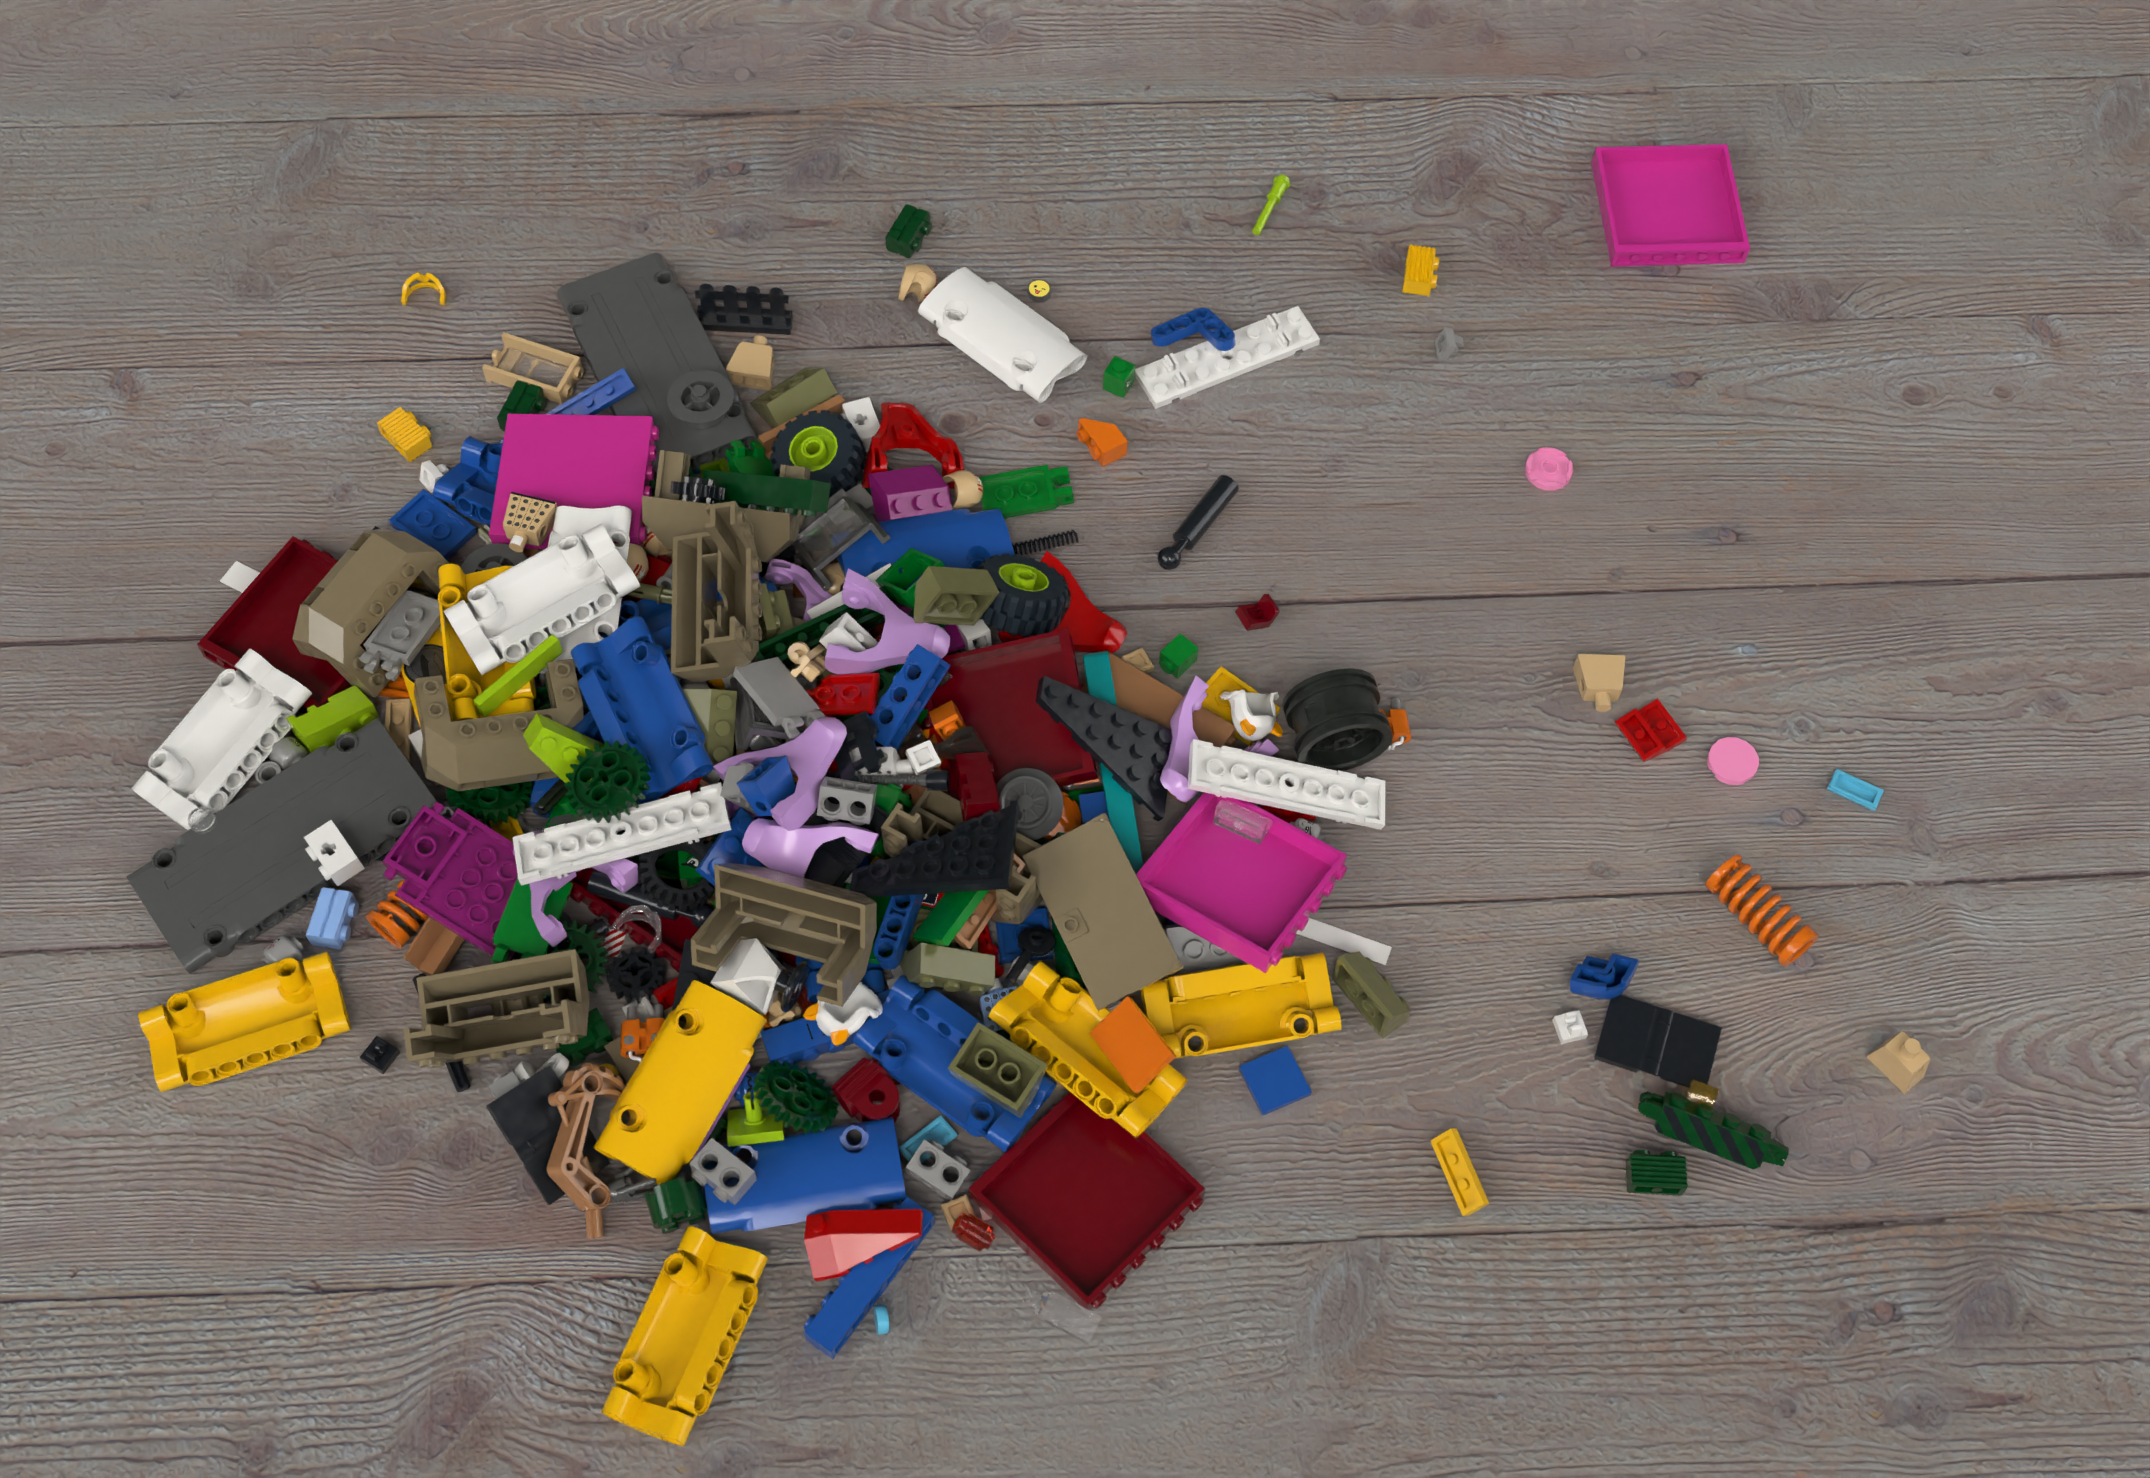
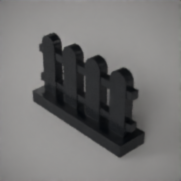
M702 284L699 290H695V298L700 299L701 303L697 308L699 313L698 319L704 330L791 335L793 312L786 310L785 303H789V295H784L783 290L780 288H771L769 294H761L759 288L750 286L746 289V293H738L737 288L732 285H725L723 291L720 292L714 291L713 286L710 284ZM716 300H723L724 307L716 306ZM739 301H746L747 308H741ZM762 302H769L770 309H763Z
M863 711L842 722L846 727L847 735L834 758L838 771L831 774L829 768L825 777L857 781V771L864 767L870 773L880 770L882 765L880 759L885 756L881 749L877 750L874 741L878 737L877 732H879V729L870 715ZM858 747L861 759L854 762L851 751Z

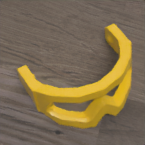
M415 273L406 279L402 287V305H407L408 296L413 291L423 287L434 288L439 291L440 304L445 305L446 293L444 287H442L439 279L430 273L425 275ZM415 280L421 281L420 283H417L409 287V285Z

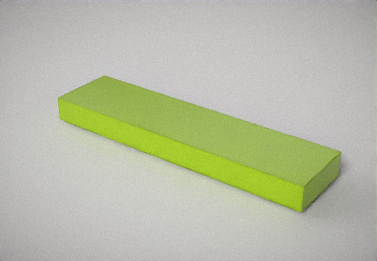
M553 634L550 635L473 700L478 712L483 717H487L547 667V662L554 661L563 653L559 639Z

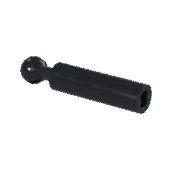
M1220 475L1173 534L1175 543L1160 550L1158 563L1163 569L1172 570L1180 565L1181 552L1184 549H1193L1238 492V485L1232 478Z
M596 869L592 872L588 882L587 891L590 894L674 921L680 916L690 918L693 925L697 928H700L715 910L713 906L706 903L703 906L698 904L697 909L694 910L687 906L685 912H679V906H675L674 911H669V904L664 903L661 908L657 906L658 899L655 898L651 902L648 899L649 892L643 894L641 891L642 884L637 883L627 892L622 893L612 885L607 874Z

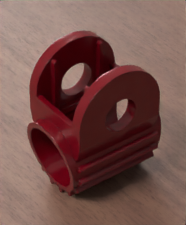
M862 1058L831 1086V1090L837 1096L838 1102L851 1118L856 1117L860 1122L893 1117L894 1123L899 1118L900 1103L898 1089L893 1083L890 1074L870 1059Z

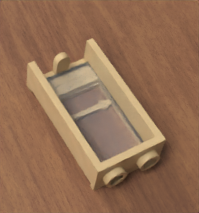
M503 332L501 335L504 343L503 351H493V367L486 364L482 367L486 382H495L513 388L518 380L529 385L540 386L543 389L545 398L559 403V405L571 398L574 386L577 381L582 379L584 374L580 357Z

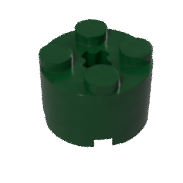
M684 1177L664 1182L653 1187L655 1193L652 1195L648 1191L644 1194L655 1229H661L663 1234L678 1230V1224L689 1221V1224L693 1225L706 1219L705 1213L708 1209L702 1187L693 1177V1181L685 1182Z

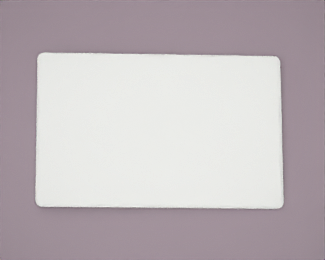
M236 561L220 582L243 593L260 572Z

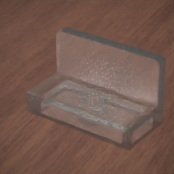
M1220 800L1216 807L1213 823L1261 844L1270 830L1273 820L1232 801L1227 800L1225 802Z

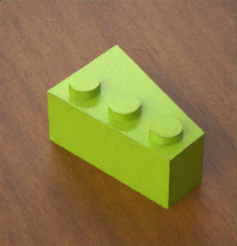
M356 685L329 697V702L318 708L315 705L308 707V713L297 718L294 715L286 718L297 740L307 749L309 754L322 746L328 745L332 747L335 745L337 737L341 734L354 733L379 717L374 704Z
M536 713L523 733L529 749L565 783L570 782L566 774L574 772L570 765L579 764L578 755L582 757L587 756L585 753L586 748L591 752L595 751L596 743L600 748H604L603 743Z

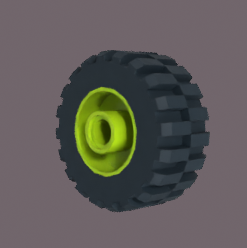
M816 410L809 411L808 415L800 414L796 416L797 419L793 422H787L785 424L786 428L783 431L780 430L776 435L778 440L773 442L771 449L774 453L770 455L771 463L773 464L772 469L776 477L780 475L781 464L806 467L811 469L809 480L831 483L829 498L841 488L847 492L857 485L858 480L862 481L864 473L862 469L865 468L867 452L852 424L847 419H844L842 415L838 413L831 414L827 410H821V413H817Z
M1018 554L993 555L981 562L977 569L988 570L1000 593L980 617V620L983 619L985 624L995 627L1000 632L1005 631L1010 635H1022V637L1049 633L1058 627L1069 590L1063 576L1058 575L1057 570L1053 567H1048L1042 561L1038 562L1034 558H1026Z

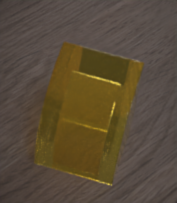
M1692 1080L1684 1096L1692 1102L1704 1103L1713 1108L1719 1089Z

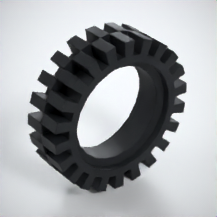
M707 837L699 838V842L692 840V844H688L687 841L640 854L637 863V882L642 884L641 891L643 894L649 892L648 899L651 902L655 898L658 899L657 906L661 908L664 903L669 904V911H674L675 906H679V912H685L687 906L694 910L697 909L698 903L701 906L706 904L707 899H711L714 895L715 886L703 877L701 882L691 888L679 889L671 887L658 876L655 862L662 854L679 850L690 853L701 863L713 842L710 841L706 844Z

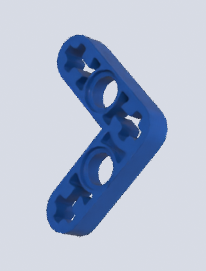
M1208 308L1195 309L1162 323L1151 330L1152 343L1159 347L1167 346L1197 332L1220 351L1231 350L1236 344L1234 332Z

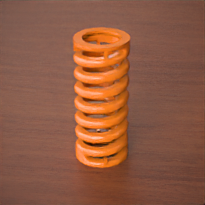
M1737 854L1723 863L1709 877L1705 886L1711 893H1720L1719 901L1722 904H1729V911L1732 914H1739L1738 920L1740 923L1749 924L1748 931L1751 934H1759L1758 941L1763 945L1769 944L1768 951L1770 954L1778 955V962L1783 967H1786L1804 954L1815 943L1819 935L1811 929L1810 925H1805L1792 937L1780 943L1787 933L1801 921V916L1795 914L1783 926L1770 933L1775 925L1791 911V906L1785 904L1773 916L1760 923L1764 916L1781 901V896L1779 894L1773 895L1763 906L1750 913L1754 906L1771 891V886L1769 884L1763 885L1753 896L1740 903L1744 896L1762 878L1760 874H1755L1742 887L1730 893L1734 886L1752 869L1750 864L1744 865L1741 862L1742 856ZM1736 868H1738L1739 870H1737V871L1732 875V877H1731L1730 874H1731Z
M405 880L397 884V890H399ZM392 890L387 894L388 901H380L377 904V911H370L366 915V919L384 939L401 949L410 940V935L393 920L391 913L398 916L415 932L419 931L421 927L411 915L403 910L398 901L407 905L421 920L426 922L428 916L395 896L397 891Z

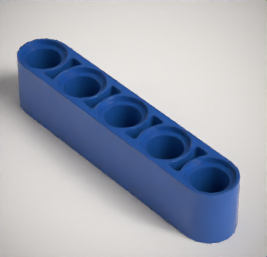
M925 894L891 896L873 947L874 956L882 968L892 970L900 965ZM903 902H910L906 908H899ZM895 926H902L898 932L891 933ZM893 950L889 957H882L884 952Z

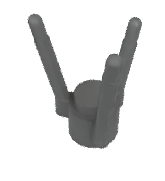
M628 1167L624 1171L614 1174L616 1180L610 1181L608 1187L615 1203L623 1200L626 1203L634 1199L645 1198L644 1194L647 1191L637 1192V1190L655 1184L656 1179L652 1178L635 1184L632 1177L626 1178L627 1175L635 1171ZM649 1190V1191H648V1192L650 1193V1195H652L653 1193H655L654 1190Z

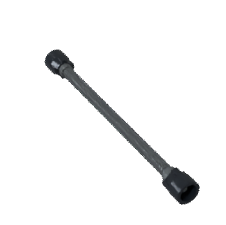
M927 770V774L915 776L859 775L856 782L877 785V783L887 785V783L895 785L915 784L927 787V791H948L950 787L949 770Z

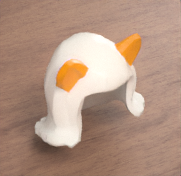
M1242 689L1232 692L1224 691L1220 695L1221 699L1229 700L1235 730L1244 739L1256 741L1269 733L1278 737L1282 736V728L1276 722V708L1273 701L1279 698L1278 692L1266 695L1245 692Z
M860 982L843 1007L818 1000L817 1004L807 1008L803 1017L806 1020L817 1021L819 1029L827 1036H830L832 1043L837 1046L844 1043L848 1036L857 1032L869 1016L874 1019L881 1015L883 1007L878 996Z

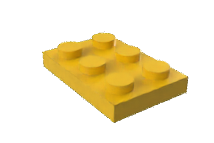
M1221 666L1206 682L1209 687L1205 692L1208 695L1203 700L1202 707L1233 725L1230 702L1228 699H1221L1220 695L1224 691L1232 692L1242 689L1245 692H1259ZM1275 704L1277 717L1281 708ZM1236 731L1235 737L1246 745L1251 746L1254 741L1244 739Z

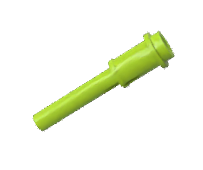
M1280 174L1273 179V186L1267 194L1268 200L1252 229L1253 234L1260 235L1275 204L1281 201L1285 190L1289 189L1290 180L1287 176Z

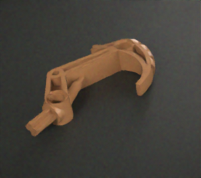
M585 1063L579 1068L568 1071L564 1077L563 1087L558 1092L550 1093L548 1096L549 1104L558 1107L562 1122L547 1165V1173L581 1211H585L587 1239L604 1237L602 1209H606L611 1200L609 1188L594 1175L587 1156L584 1157L582 1153L595 1096H601L617 1102L626 1087V1084H623V1080L617 1074L613 1075L612 1070L605 1066L599 1067L595 1063ZM584 1081L587 1082V1090L584 1086ZM569 1100L565 1110L563 1105ZM625 1110L624 1112L626 1113V1115H627V1117H628V1120H629V1119H630L629 1111H628V1110ZM592 1192L594 1194V1201L591 1198Z

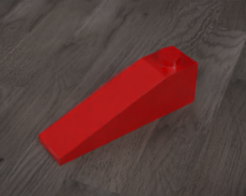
M921 1209L831 1210L808 1215L806 1217L804 1242L814 1280L817 1282L842 1277L850 1273L849 1268L861 1262L867 1264L874 1260L873 1256L885 1250L893 1251L921 1237L923 1211Z

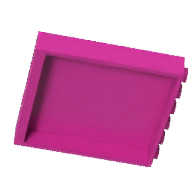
M1727 144L1595 148L1591 163L1611 267L1745 263L1750 245Z
M507 414L489 530L492 544L501 543L509 545L511 541L506 537L503 521L510 494L515 492L556 502L557 507L571 506L590 509L618 505L628 507L632 510L629 543L642 547V541L647 540V528L644 526L642 517V496L652 497V488L649 486L650 480H654L652 460H656L657 456L654 441L659 439V428L654 425L653 417ZM551 531L541 545L535 546L526 543L524 549L548 548Z
M1204 792L1138 871L1136 876L1154 911L1266 973L1272 965L1276 966L1279 963L1284 948L1289 949L1296 938V932L1304 930L1309 921L1308 916L1318 911L1323 896L1328 897L1331 894L1336 879L1340 881L1347 870V866L1344 865L1347 854L1248 801L1229 797L1222 798V796L1217 797L1214 794Z

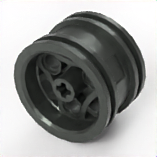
M1353 668L1331 670L1305 679L1286 694L1282 707L1288 726L1295 730L1296 733L1294 748L1299 763L1336 771H1345L1370 762L1387 750L1392 743L1393 735L1387 716L1379 711L1378 704L1381 697L1372 674Z

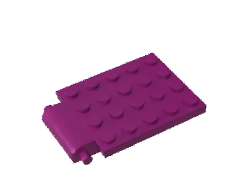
M435 802L431 809L423 805L383 859L382 863L387 867L383 876L390 881L393 880L396 874L405 879V882L395 896L493 957L497 946L494 945L492 939L518 878L516 860L513 854V842L459 808L447 820L440 815L445 807L439 802ZM510 951L507 961L512 959L516 953L515 951Z

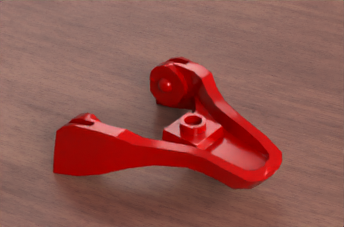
M885 402L881 404L882 422L879 430L871 439L863 473L862 488H870L868 474L887 471L888 465L885 452L894 448H913L929 452L942 464V477L964 470L962 455L953 439L937 432L912 404L903 402ZM954 481L948 483L949 489H954Z
M1046 551L1041 561L1046 563L1048 567H1053L1057 570L1058 575L1063 576L1068 586V595L1071 597L1067 612L1058 627L1053 631L1068 628L1075 651L1089 653L1108 651V654L1116 652L1127 636L1126 628L1122 623L1099 611L1085 596L1071 572L1056 557ZM999 631L998 633L1002 643L1027 638L1022 637V635H1010L1005 631Z

